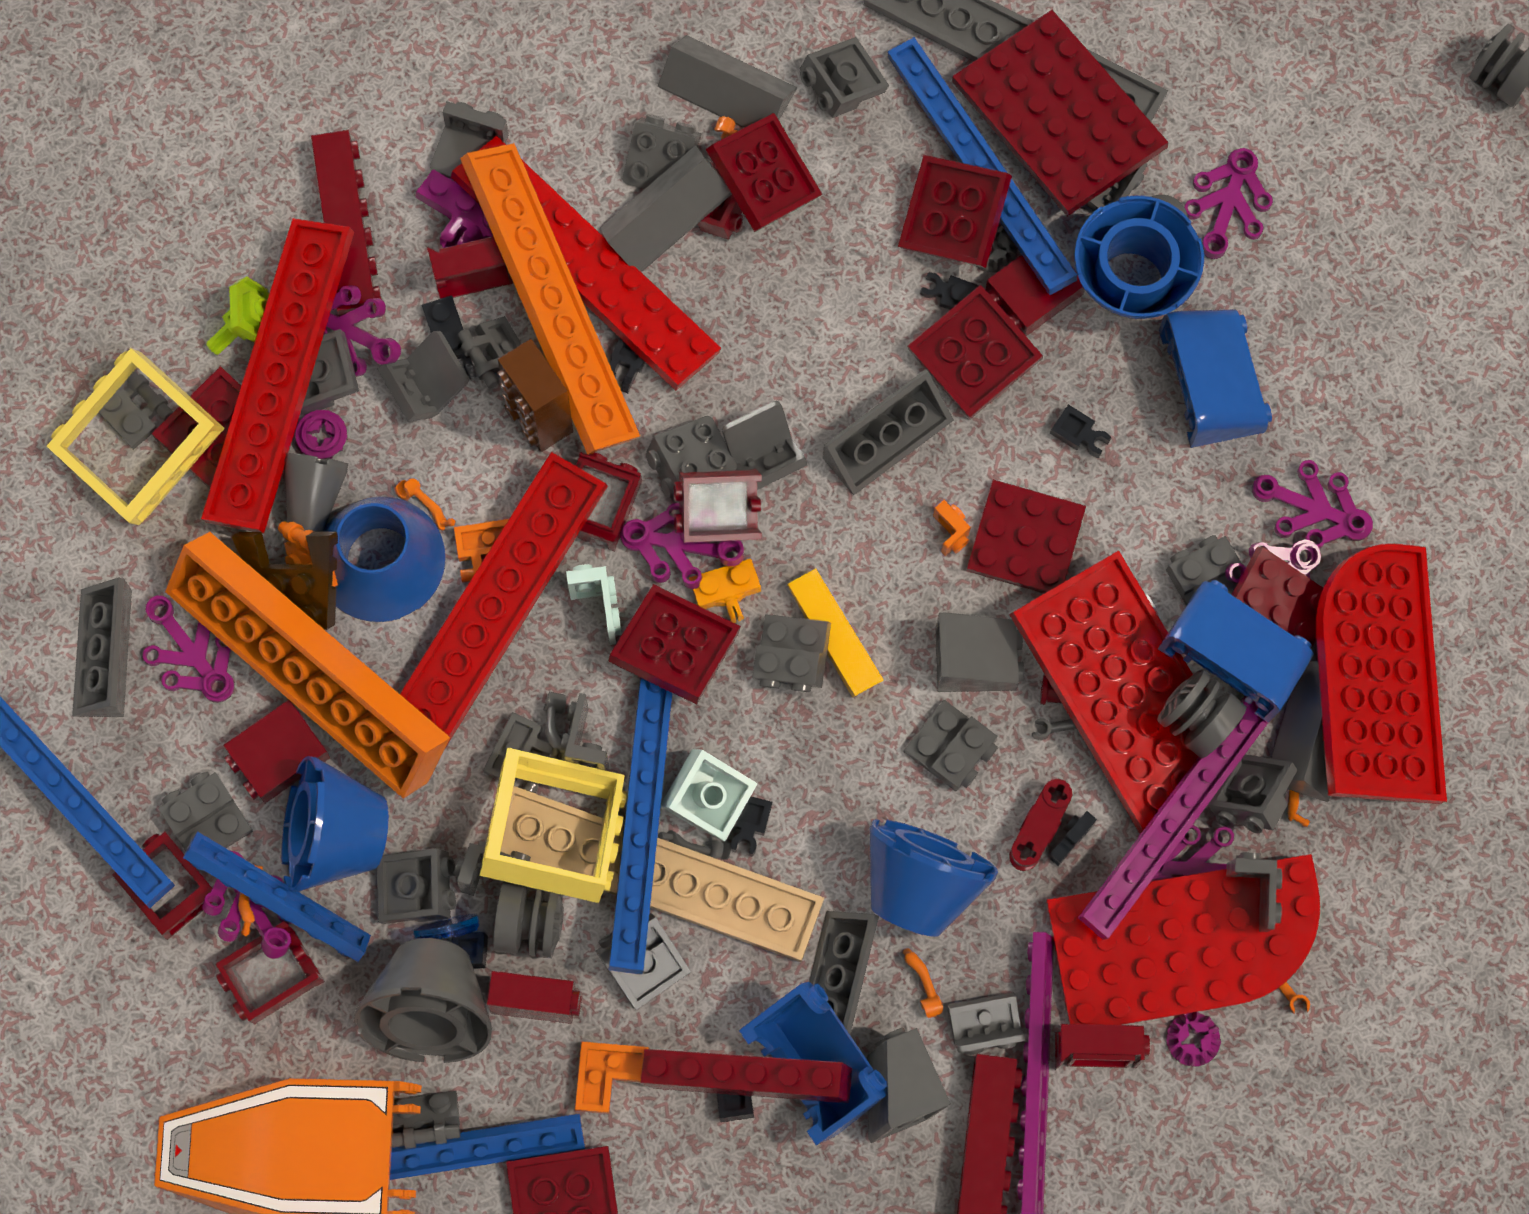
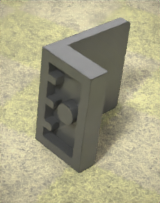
M579 693L578 701H572L569 708L568 721H570L569 729L571 730L570 734L564 733L560 748L562 760L608 771L607 751H602L601 746L585 742L580 746L589 708L586 694Z

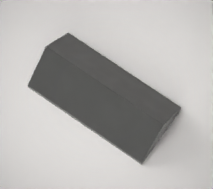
M688 35L671 47L658 83L659 88L720 117H729L743 128L772 113H775L778 120H780L797 89L794 85Z
M695 145L600 229L607 242L629 266H635L642 272L732 195L718 171Z
M927 370L922 371L824 444L823 459L853 495L857 494L954 421L930 373Z
M118 577L81 589L73 717H124L132 590L124 578Z
M1310 661L1288 698L1271 758L1291 761L1297 768V772L1287 788L1288 790L1328 802L1330 796H1328L1319 666L1318 661Z
M827 911L809 982L813 985L819 984L828 995L827 1002L851 1035L879 916L868 913Z

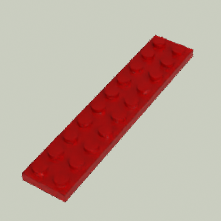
M496 136L479 150L506 144ZM522 160L583 303L675 391L678 390L718 355L721 347L635 266H629L611 247L605 237ZM461 163L452 170L451 178L479 204L464 166Z
M292 218L201 517L206 523L265 533L285 466L286 454L291 446L353 239L354 231L350 227Z
M553 452L547 457L400 693L402 697L450 737L448 743L608 487L605 482Z

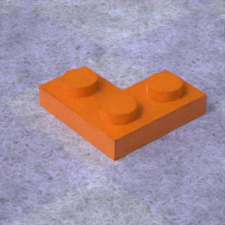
M581 1042L575 1111L610 1114L613 1080L641 1082L644 1049L650 1048Z

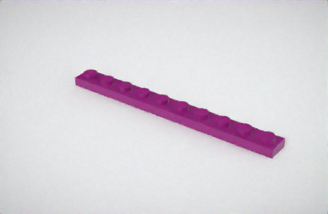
M1244 695L1241 699V702L1247 707L1245 714L1234 730L1207 757L1202 759L1198 757L1078 917L1102 940L1108 939L1268 724V722L1254 714L1258 709L1255 701L1251 704L1244 701L1247 696Z
M1033 932V942L1028 943L1027 949L1028 960L1032 962L1031 975H1028L1026 979V991L1030 995V1009L1025 1011V1027L1029 1029V1041L1025 1042L1023 1048L1024 1062L1028 1063L1027 1076H1024L1022 1080V1094L1026 1097V1110L1021 1112L1020 1118L1021 1130L1025 1131L1024 1145H1021L1019 1149V1162L1023 1166V1179L1019 1180L1017 1190L1018 1198L1022 1200L1021 1214H1044L1054 941L1053 937L1047 932Z

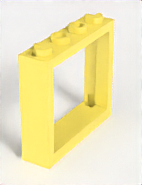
M130 348L129 351H125L118 356L112 371L95 383L94 391L87 400H82L74 407L72 411L73 416L68 422L60 425L52 433V440L47 447L125 520L131 524L140 525L224 430V427L142 352ZM138 367L199 424L128 505L67 448Z
M507 748L501 767L479 876L599 903L603 891H610L614 872L608 871L609 863H615L619 844L613 843L614 835H620L623 823V816H618L619 808L624 809L627 799V791L622 790L625 775ZM515 778L607 799L593 876L500 855Z

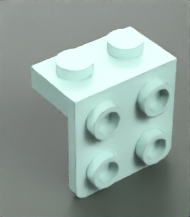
M589 564L573 567V571H566L571 600L603 596L610 645H615V636L622 635L618 607L611 608V604H617L614 576H607L606 566L593 568Z

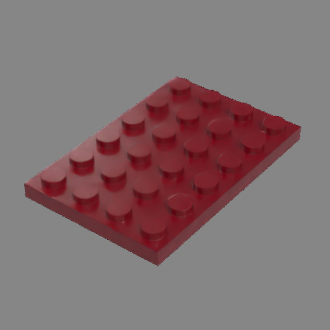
M1050 10L952 76V83L1067 217L1168 148V141L1053 10Z

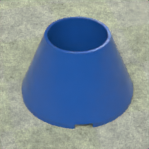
M1148 196L1122 197L1116 202L1099 207L1083 224L1075 245L1074 261L1076 272L1089 296L1108 311L1135 319L1162 316L1181 306L1189 299L1198 286L1204 267V249L1201 238H1198L1190 219L1168 202ZM1122 254L1141 255L1157 267L1162 279L1147 286L1131 285L1122 281L1113 273L1108 261Z
M393 497L366 498L343 508L324 528L323 532H337L338 544L334 545L333 557L337 558V570H335L338 583L335 586L336 607L344 613L369 622L394 621L421 608L436 592L445 569L443 539L433 520L412 503ZM379 528L390 529L401 534L406 539L400 556L387 567L377 570H366L348 561L351 546L359 536L367 531Z
M305 757L296 770V773L302 774L299 784L290 788L282 836L281 860L282 864L288 865L289 876H284L283 879L284 883L288 886V890L294 892L375 870L381 862L388 834L389 814L387 801L384 796L317 757Z
M878 819L873 820L871 823V909L878 916L896 926L921 935L938 937L997 877L998 869L990 861L975 852H972L970 857L957 849L958 843L897 821L886 820L884 826L878 825L880 821Z

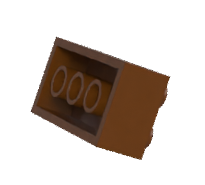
M529 339L498 359L500 371L497 372V376L501 381L499 386L504 393L501 395L505 402L504 408L513 422L519 419V423L523 428L521 433L530 447L536 445L543 452L574 432L567 389L532 339Z

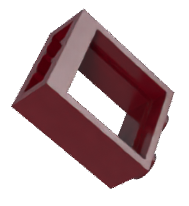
M164 831L161 835L154 834L148 838L142 845L144 848L142 850L152 860L167 847L200 886L197 890L160 919L152 908L149 909L116 872L112 876L161 935L168 940L203 911L202 905L205 896L211 893L213 888L200 872L183 858L185 854Z

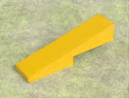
M815 568L788 583L787 586L805 619L828 621L831 623L827 654L852 698L882 682V676L817 569Z

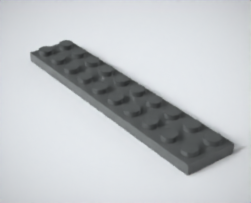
M864 0V6L972 61H976L1033 22L992 0ZM1088 50L1152 122L1168 90Z

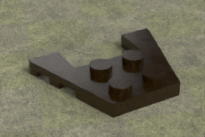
M238 532L231 536L241 558L324 630L335 625L336 587L332 586L333 571L337 570V558L333 557L334 545L338 544L337 532H312L306 536L312 564H270L262 532Z

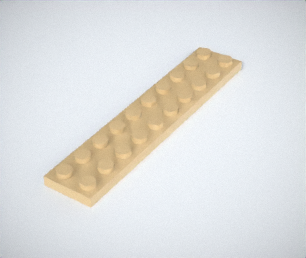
M513 786L500 852L511 855L512 851H517L530 856V862L593 876L604 818ZM622 825L620 835H614L613 843L619 844L615 863H609L608 871L614 872L610 891L605 892L617 895L624 825ZM657 838L650 908L802 962L824 897Z

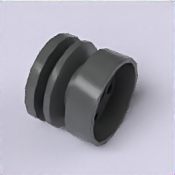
M1508 23L1500 32L1492 36L1482 49L1469 78L1476 83L1485 72L1489 75L1482 87L1488 89L1498 80L1502 84L1498 89L1496 97L1514 108L1522 99L1520 95L1526 87L1529 88V47L1525 52L1520 49L1525 38V34L1522 32L1517 35L1512 43L1508 41L1515 30V27Z
M1203 669L1194 673L1174 690L1157 719L1164 727L1172 724L1170 732L1174 736L1189 728L1190 730L1183 743L1201 759L1212 753L1230 735L1242 719L1247 708L1229 691L1214 699L1219 690L1220 683L1213 680L1207 684L1210 675Z
M504 881L497 906L494 951L517 954L522 940H528L529 955L535 957L539 942H543V958L552 959L555 947L561 937L564 907L561 899L562 895L550 892L549 901L547 902L545 901V891L537 889L534 900L528 899L527 886Z

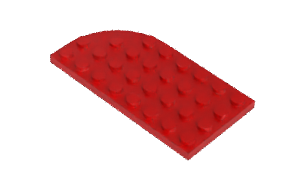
M1389 543L1368 547L1351 555L1335 568L1323 587L1317 607L1316 638L1328 796L1441 804L1447 802L1426 547Z
M1117 551L1009 615L1139 834H1141L1199 757L1183 743L1190 730L1189 728L1174 736L1170 732L1172 724L1164 727L1157 721L1170 695L1182 682L1189 679L1193 673L1183 660L1184 658L1181 654L1176 652L1171 658L1158 649L1168 632L1120 551Z
M1312 854L1277 860V868L1282 869L1283 877L1281 889L1276 890V903H1281L1282 915L1281 922L1276 923L1275 929L1269 932H1259L1260 878L1226 877L1227 869L1150 882L1111 936L1105 940H1102L1078 918L1098 891L1046 900L1069 1024L1124 1025L1239 1005L1259 999L1275 991L1286 983L1300 968L1316 938L1320 919V895Z

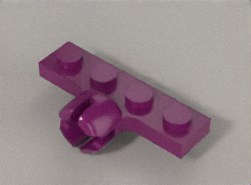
M433 169L416 191L415 198L450 219V222L441 232L440 245L442 248L492 237V231L481 206L456 182Z

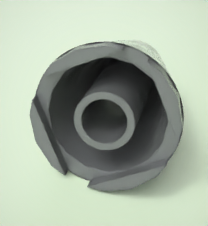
M287 453L284 466L287 522H296L303 526L304 530L323 532L348 472V463L333 459H320L310 455Z

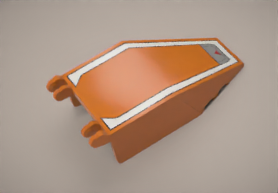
M289 1078L159 1117L154 1186L229 1214H415V1212L405 1209L388 1211L389 1198H399L402 1200L416 1198L415 1190H389L393 1114H420L421 1106L415 1104L394 1105V1096H400V1093L409 1095L421 1093L422 1085L402 1081Z

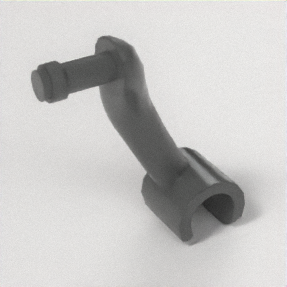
M549 692L548 702L543 709L547 712L545 733L550 745L553 747L549 757L557 759L562 740L556 731L555 714H562L564 712L566 695Z
M1040 718L1035 721V724L1043 725L1047 732L1045 734L1032 732V737L1042 741L1047 739L1051 733L1077 728L1072 719L1050 723L1048 720Z
M673 830L658 834L660 839L668 840L671 843L715 859L728 860L730 856V842L713 839L711 847L687 842Z

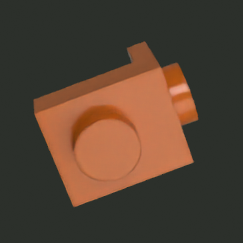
M943 500L934 508L933 517L951 535L943 543L941 549L943 555L946 556L951 551L957 554L969 543L970 540L967 537L971 527L966 523L965 515L956 505L952 504L950 506Z

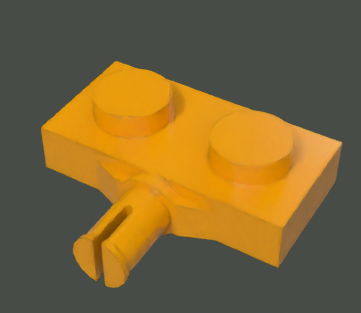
M751 558L742 561L736 566H724L702 573L700 586L692 589L698 606L704 609L714 606H726L730 621L736 623L735 613L738 621L744 619L738 602L746 596L762 592ZM698 576L689 577V581H695Z

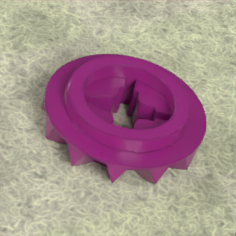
M315 410L305 415L298 423L295 433L296 442L300 450L305 455L316 456L320 459H332L339 451H343V446L346 440H348L344 421L339 415L329 410ZM323 423H325L326 432L332 437L325 438L321 446H319L317 437L311 434L319 433Z
M1198 1012L1178 1016L1170 1024L1167 1031L1166 1041L1171 1055L1178 1062L1187 1066L1196 1067L1207 1064L1217 1055L1221 1045L1219 1027L1215 1025L1209 1016ZM1187 1025L1195 1034L1207 1033L1199 1041V1049L1194 1044H1181L1189 1037Z

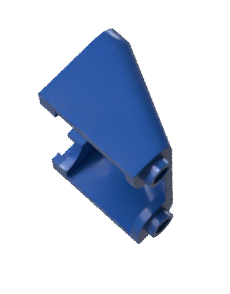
M1236 309L1188 310L1164 314L1159 333L1162 344H1168V355L1172 354L1186 405L1185 419L1189 420L1190 429L1193 430L1187 432L1190 448L1265 433L1268 422L1272 421V413L1269 404L1264 403L1245 336V333H1247L1245 316L1243 314L1239 315Z
M1216 580L1201 583L1158 647L1160 651L1171 658L1176 652L1185 654L1186 656L1183 659L1185 662L1189 663L1193 660L1247 696L1244 701L1248 704L1255 701L1258 709L1254 714L1268 723L1280 712L1314 655L1310 649L1312 645L1309 641L1301 636L1291 635L1228 593L1227 587Z
M805 982L798 985L742 1027L739 1032L748 1045L754 1041L763 1045L765 1048L761 1050V1053L764 1057L771 1055L773 1058L842 1062L853 1069L849 1103L801 1100L807 1108V1111L803 1113L806 1120L809 1118L813 1120V1126L807 1130V1133L815 1145L834 1138L886 1096L885 1088L887 1083L882 1074L871 1067L827 1002L828 995L819 984L813 985L810 982Z

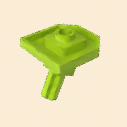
M247 276L239 279L229 287L230 309L222 316L225 325L206 343L211 352L219 355L237 337L243 340L248 339L255 343L270 294L267 288Z

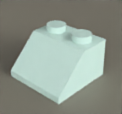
M692 749L664 797L661 808L690 825L725 841L758 783L704 750Z

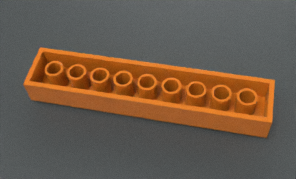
M211 532L183 545L165 593L403 799L429 782L450 739L445 732Z

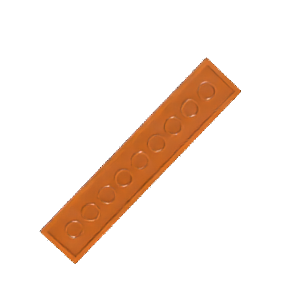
M515 143L465 154L460 158L546 360L567 389L571 418L587 455L640 437Z

